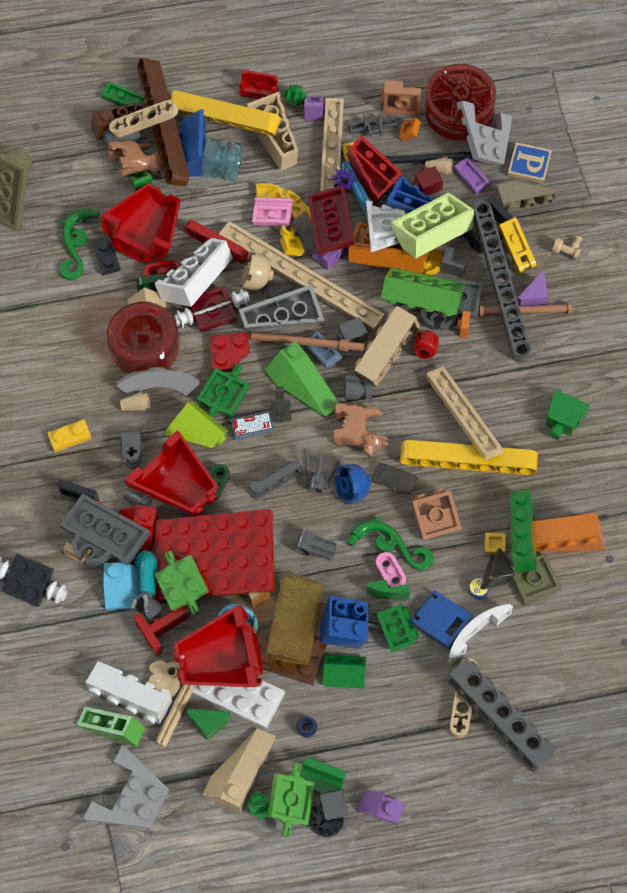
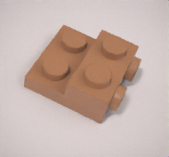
M385 80V85H381L380 106H384L383 114L420 116L421 88H403V81Z
M445 488L433 491L434 495L426 497V494L414 496L415 501L410 502L422 540L462 529L451 490L445 492Z

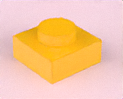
M485 532V554L505 555L506 533Z

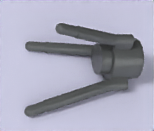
M307 449L306 486L313 493H323L324 489L328 490L329 482L339 459H335L325 480L324 475L320 474L323 461V452H320L316 473L311 477L310 451Z

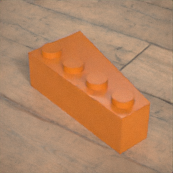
M597 513L533 521L536 553L605 550L602 525Z

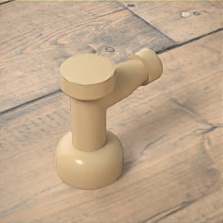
M576 236L571 247L564 245L563 240L557 238L552 252L559 253L561 251L573 256V259L577 260L581 253L579 245L582 242V238Z

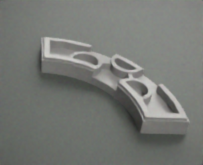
M154 367L140 372L134 371L121 378L116 386L129 396L154 387L173 389L187 396L199 385V380L179 370L173 371L162 367Z

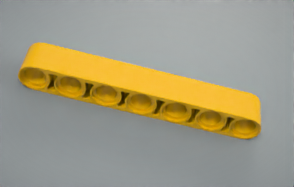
M172 90L169 98L178 107V114L190 116L198 110L204 109V116L207 121L270 136H275L281 117L274 113Z
M405 440L401 443L400 463L404 465L520 475H534L537 473L538 453L534 450L503 448L502 454L485 461L474 445Z

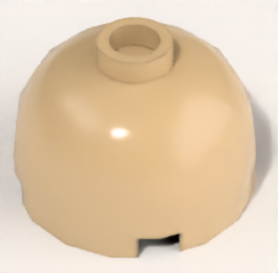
M250 251L246 259L250 261L247 265H244L241 285H243V289L259 290L266 286L268 281L272 280L274 271L271 270L268 258L260 253Z

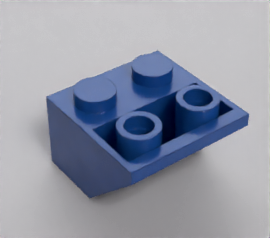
M330 596L320 623V643L360 648L368 642V602Z

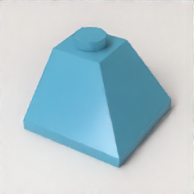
M104 563L105 609H133L131 605L134 599L141 594L139 571L136 566L130 564L127 566L123 563Z

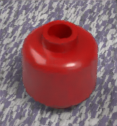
M423 330L418 332L413 342V352L421 359L434 357L438 350L439 338L432 331Z

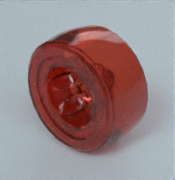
M152 302L131 303L117 311L109 322L107 328L108 351L116 366L126 374L134 371L149 370V368L162 367L168 370L176 361L180 350L178 325L172 314L159 304ZM149 326L150 329L145 331L143 327ZM130 331H136L135 335L129 334ZM160 334L159 338H154V335ZM132 343L134 346L130 347L127 344Z

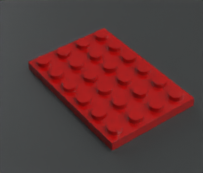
M271 509L155 520V557L158 560V572L169 565L164 556L165 553L168 554L169 551H172L176 561L191 555L209 590L208 593L200 598L275 591L273 511ZM157 581L156 600L167 601Z

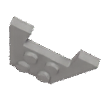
M466 101L458 102V109H462L464 116L461 119L464 126H467L469 133L466 137L473 159L498 167L504 165L512 116L504 113L496 114L495 129L475 122L474 104Z
M122 745L113 762L115 765L132 772L112 810L92 801L83 819L86 822L93 821L109 825L117 824L126 827L151 829L170 791L136 756Z

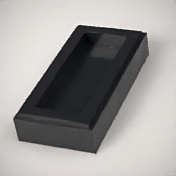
M62 479L57 484L60 494L79 499L84 494L93 500H99L98 493L95 490Z

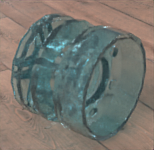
M208 138L202 160L203 177L216 178L219 171H221L222 180H226L228 176L229 181L234 182L241 167V144L235 142L232 148V142L228 141L223 149L222 140Z

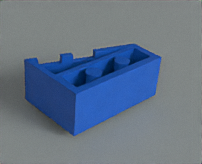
M401 175L387 199L386 206L404 210L406 215L435 199L430 195L426 196L420 192L419 187L416 185L412 186Z

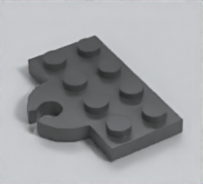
M434 276L465 283L457 315L446 316L442 312L435 310L434 312H428L417 306L410 308L404 306V303L401 306L402 309L420 311L423 323L432 330L434 328L433 319L436 317L442 318L443 322L440 324V331L451 328L456 323L458 317H462L463 311L471 312L470 319H477L483 283Z
M84 494L80 496L60 524L62 530L75 536L73 550L79 561L82 559L84 551H93V554L85 560L86 565L89 566L100 565L110 557L128 566L150 535V530Z

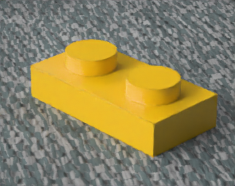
M85 419L48 432L54 452L92 439Z

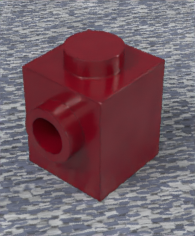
M434 166L418 171L415 174L413 186L419 187V191L426 196L442 191L443 179Z

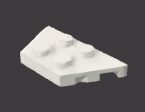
M366 201L371 252L400 243L391 227V222L404 216L405 211L393 209L386 205H382L379 208L372 206V201Z

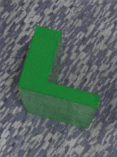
M325 654L323 686L364 688L366 657Z
M306 756L301 777L306 781L315 783L314 792L321 794L322 792L337 790L343 787L346 771Z

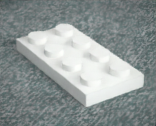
M262 680L261 686L256 688L195 685L192 694L267 730L285 695V691Z

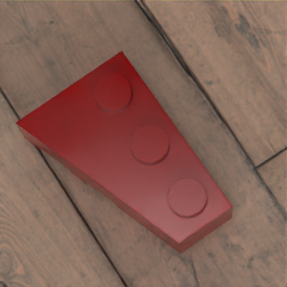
M362 135L349 148L346 154L374 205L395 185L403 174Z

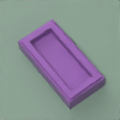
M468 157L453 166V171L475 195L490 186L491 182Z

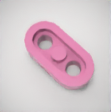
M388 552L378 555L376 568L382 579L387 580L388 587L405 585L406 576L395 556ZM387 562L390 565L388 567H384L382 564ZM397 579L399 583L394 584L392 580Z

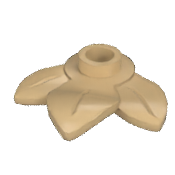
M162 660L153 662L148 667L153 674L148 682L154 684L155 688L159 691L162 689L168 690L172 699L180 690V682L177 678V670H180L179 663L175 661L166 663ZM172 668H175L176 670L174 675H170V670Z

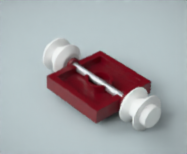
M224 286L204 292L190 306L192 311L185 307L182 313L177 310V314L174 317L177 325H181L182 328H184L185 323H189L192 326L193 319H196L199 330L202 333L237 321L232 306L234 305L238 310L242 304L247 307L250 298L248 292H244L241 289L239 294L233 291L229 299Z

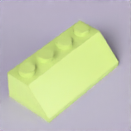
M447 193L392 221L391 227L403 250L414 258H418L473 229L474 209L452 194Z

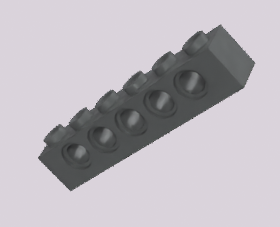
M466 658L449 673L446 681L533 773L553 755L555 750L552 743L538 733V729L534 724L528 723L521 710L517 707L514 708L509 703L508 697L494 687L493 681L480 672L475 662ZM468 679L474 680L477 686H471L468 683ZM482 695H488L491 698V702L485 701ZM497 710L504 711L506 717H500L497 714ZM512 726H518L521 733H515L512 730ZM526 742H533L535 749L529 748Z

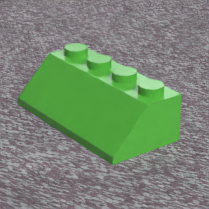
M391 267L385 276L381 299H386V302L392 304L399 302L404 303L406 307L415 308L417 306L428 312H434L435 310L442 312L443 315L453 316L457 315L465 283Z

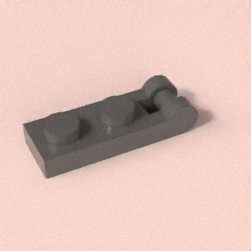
M298 459L293 462H287L282 469L269 473L264 480L253 481L250 486L252 497L260 499L302 474L301 463Z

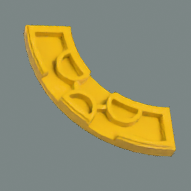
M255 183L256 198L292 199L291 217L296 224L297 231L313 230L310 208L301 200V197L291 190L288 191L280 188L278 185Z

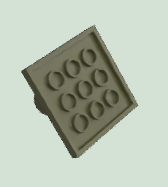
M14 147L4 154L0 153V222L15 230L21 227L27 172L32 167L30 155L19 147Z

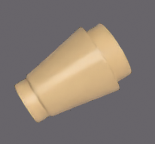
M448 157L426 161L425 169L435 166L439 174L448 175L453 172V160L448 159Z
M139 392L121 399L122 411H146L147 408H150L148 393Z

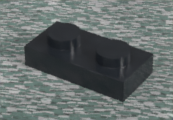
M109 236L92 241L102 276L121 271Z

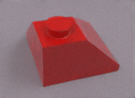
M135 505L119 510V514L150 530V535L139 549V552L144 550L152 552L155 539V520L159 519L157 507Z

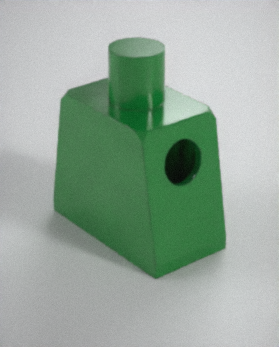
M555 390L546 420V425L551 427L549 436L556 440L560 439L562 433L571 436L587 416L590 404Z

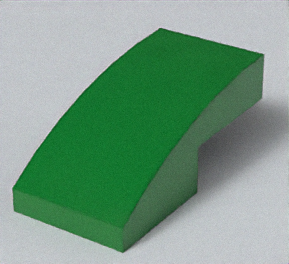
M387 580L368 582L366 586L367 594L382 599L406 600L410 596L409 585L388 587Z

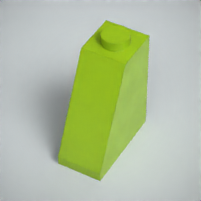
M191 401L185 405L164 434L171 436L178 430L186 441L213 448L217 445L220 447L227 439L225 435L228 430Z

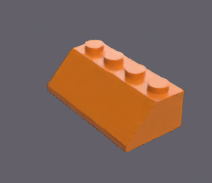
M357 222L353 232L355 245L349 247L348 262L383 268L393 267L423 274L428 252L418 258H414L403 250L400 243L371 252L368 223Z

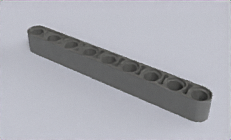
M479 200L474 205L476 230L511 356L514 361L523 363L529 357L530 343L491 205L486 200ZM484 209L486 213L481 214L477 210ZM488 226L491 230L485 231L482 227ZM492 243V244H494L496 247H495V248H489V247L487 246V244ZM499 261L501 265L495 266L492 262ZM503 278L506 282L499 283L497 279ZM502 296H509L511 300L504 301ZM512 313L516 318L510 319L507 317V314ZM518 331L521 336L515 337L511 332ZM523 349L526 354H518L516 350Z

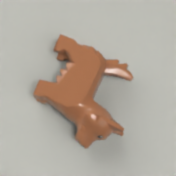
M130 140L109 142L108 148L112 150L108 151V158L111 162H114L115 159L120 160L122 169H119V173L122 177L145 170L149 171L152 175H158L162 172L159 154L145 155L142 151L151 147V144L145 142L136 143Z
M336 403L335 413L337 414V420L345 418V420H343L342 429H334L335 445L345 444L362 447L363 453L368 457H372L373 453L380 450L381 446H388V443L384 442L388 440L387 437L366 430L367 418L383 415L377 407L372 409V407L363 408L357 404L346 405L344 403Z

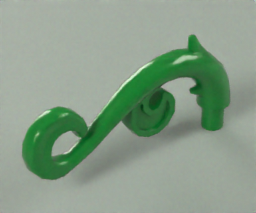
M90 208L79 209L60 221V223H64L62 230L64 244L78 265L77 270L74 272L68 271V267L73 264L72 260H67L60 266V274L66 280H76L83 274V263L75 247H81L87 242V234L83 229L74 230L73 235L77 237L71 238L72 227L78 221L82 223L84 219H90V217L99 218V210H90Z
M381 517L356 525L350 532L351 536L346 542L349 546L353 547L362 536L369 535L367 532L380 531L388 535L390 541H385L386 536L380 535L376 540V547L379 551L389 553L397 545L408 564L418 571L429 569L434 561L432 551L426 547L416 548L412 552L413 556L416 554L423 555L424 561L422 563L413 561L401 536L390 525L380 522Z

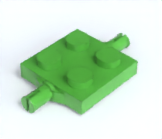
M169 551L168 554L165 553L164 556L169 565L155 573V576L170 609L174 611L182 606H189L193 616L197 615L196 613L199 614L200 610L196 601L208 593L209 590L193 557L189 555L182 560L176 561L172 551Z
M293 763L292 775L274 774L267 817L283 822L281 836L290 837L292 824L308 825L315 783L300 777L301 763Z

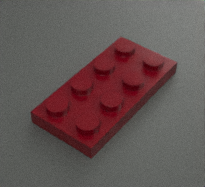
M344 185L308 195L318 255L354 246L355 240Z

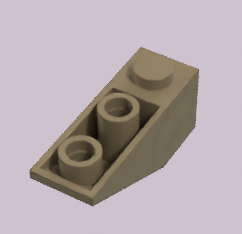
M518 181L497 184V200L509 213L519 209H530L534 206L549 205L556 202V189Z

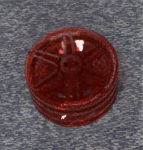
M452 64L438 70L430 78L426 88L425 117L429 126L444 138L456 141L467 140L466 136L469 135L467 126L463 125L461 120L464 118L462 109L459 110L457 106L458 102L466 101L474 104L475 122L489 127L493 121L496 100V88L493 80L480 68L468 64Z

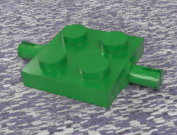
M235 364L231 373L215 368L197 397V403L206 406L209 409L207 414L212 418L215 413H221L232 418L249 390L250 384L238 377L243 369L241 365Z

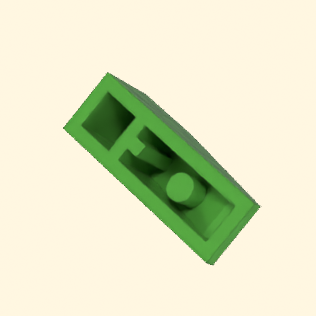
M86 706L77 722V726L133 746H138L145 730V726L131 716Z

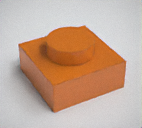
M414 118L403 122L399 138L402 141L417 137L420 121Z
M463 311L462 318H458L457 329L460 330V337H468L471 312Z

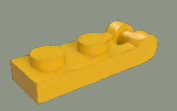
M512 218L497 225L514 262L516 272L520 274L526 268L531 269L535 267L536 261L517 218ZM525 256L526 261L522 262L520 257Z

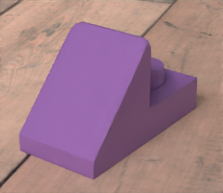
M364 791L358 812L398 825L405 803L385 797V792Z

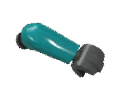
M138 551L130 564L135 565L139 571L141 594L134 599L131 608L140 613L144 609L147 618L155 619L161 612L160 603L152 598L156 597L157 578L155 573L158 572V560L150 551Z

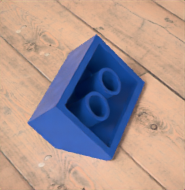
M200 109L183 120V127H179V137L182 138L181 144L189 177H204L206 125L204 109Z

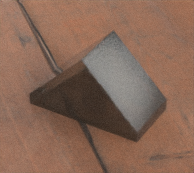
M498 548L489 558L480 585L482 590L505 585L515 575L502 549Z

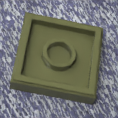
M545 553L536 556L537 570L517 573L514 565L507 568L524 605L559 592L562 589Z

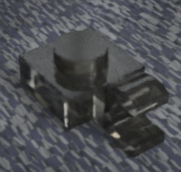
M284 386L276 387V401H271L272 422L291 421L290 400H284Z

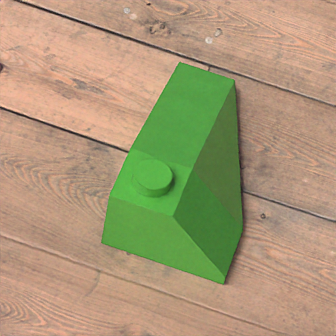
M296 341L282 349L267 366L265 373L277 387L283 388L292 397L298 398L324 418L333 414L336 410V403L339 402L304 350Z

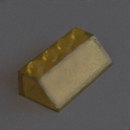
M288 573L282 574L267 649L268 658L309 665L324 590L323 584L304 576Z

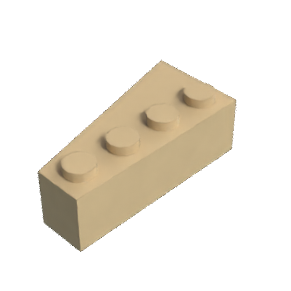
M279 92L248 103L246 107L274 113L281 117L275 136L255 132L279 170L282 171L297 165L298 148L293 133L290 130V124L286 118Z
M398 306L388 313L386 323L378 328L376 338L373 342H369L365 349V355L363 358L360 357L354 366L356 374L374 386L379 384L390 369L391 360L395 361L398 359L402 350L401 347L403 345L407 346L410 343L413 331L417 333L420 329L417 318Z

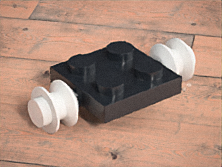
M21 554L15 555L12 565L9 560L3 563L2 557H0V579L6 577L1 592L36 607H40L45 592L47 600L53 597L56 604L64 601L67 595L66 585L63 584L59 587L57 581L49 585L54 572L53 568Z

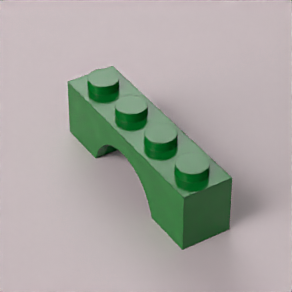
M530 489L510 492L512 561L517 573L537 570V560L533 537V519H535L533 497Z

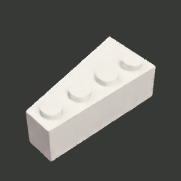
M214 238L209 239L194 251L193 257L185 258L181 262L182 266L177 270H170L163 281L160 279L154 284L161 300L192 306L233 259L227 242Z
M100 661L97 662L86 681L88 691L97 697L102 695L112 705L118 706L119 704L125 707L128 713L132 715L137 713L143 716L146 722L153 725L154 723L161 725L173 704L168 690L162 689L160 692L155 688L154 684L149 682L143 685L133 675L124 677L121 670Z

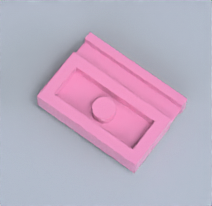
M255 198L252 218L253 225L290 226L292 199Z

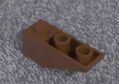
M145 102L93 111L91 127L96 139L103 138V132L109 129V125L113 120L147 108ZM135 119L131 125L137 124L139 119Z

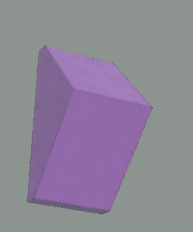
M306 96L304 102L305 121H323L324 96Z
M543 272L518 297L519 306L547 305L548 293Z

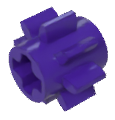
M345 166L342 170L336 168V174L331 176L333 180H336L333 183L334 187L344 185L345 188L351 189V182H355V179L350 177L353 175V171L347 172ZM343 176L344 178H346V180L343 181L340 179V177Z

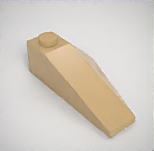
M257 728L211 776L202 796L241 813L276 736Z

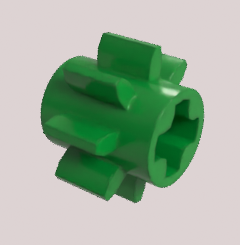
M290 84L289 88L284 89L283 98L287 99L286 103L299 106L300 102L305 101L306 92H303V87Z
M260 791L250 794L251 800L246 802L252 817L258 815L259 819L267 817L270 802L267 794L261 795Z

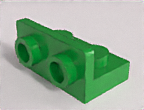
M403 603L377 613L391 652L417 642L416 638L419 637L415 626H411L409 618H411L410 611L407 606L404 607Z

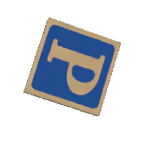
M516 142L508 176L544 184L552 150Z

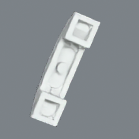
M506 604L494 607L483 612L468 623L453 643L448 663L452 665L466 653L467 645L465 642L486 624L492 621L497 627L510 616L513 606Z

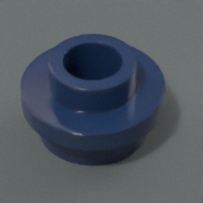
M302 717L296 724V730L300 736L309 738L316 733L317 723L311 717ZM309 725L311 728L310 730L305 731L303 729V726Z

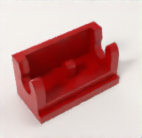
M242 70V81L239 82V96L261 99L278 91V75Z

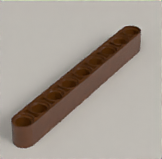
M140 58L137 71L146 107L170 100L160 62L158 60ZM151 113L149 119L153 118L156 113ZM175 118L153 125L152 130L166 184L187 186L189 171Z

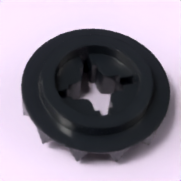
M322 803L314 807L309 818L312 830L322 837L336 835L343 826L344 818L330 819L333 825L328 822L321 825L323 821L321 814L324 815Z

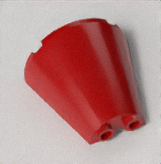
M147 183L102 214L101 226L105 235L108 234L111 239L110 243L119 252L133 260L151 263L152 260H162L171 248L181 199L171 194L165 196L158 187Z
M178 430L164 442L162 452L143 470L137 467L124 479V484L128 488L194 516H200L205 510L204 507L207 504L211 505L218 497L215 494L218 485Z
M237 605L174 643L173 657L175 662H179L180 670H177V678L182 685L249 688L261 686L262 678L259 679V675L263 674L260 647L253 625L246 621V619H249V616L243 606Z

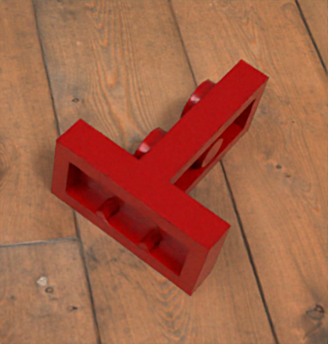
M182 606L174 611L171 610L163 618H156L152 621L151 625L147 624L141 613L134 616L135 624L155 656L163 653L162 646L157 638L190 619L186 606Z

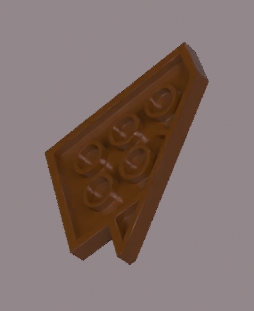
M318 603L256 632L263 670L312 686L314 685L328 644L320 643V623L326 604Z

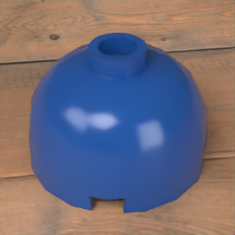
M344 464L336 468L338 476H334L335 488L339 498H344L345 502L343 503L349 505L363 500L368 495L370 489V475L360 465Z

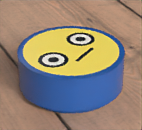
M481 577L472 579L469 583L470 595L476 599H482L487 596L489 592L488 581Z

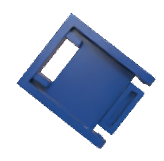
M434 590L432 592L434 598L429 596L414 614L418 621L414 618H411L409 621L412 626H415L428 637L450 650L457 636L474 618L472 614ZM457 619L461 625L450 636L446 632Z

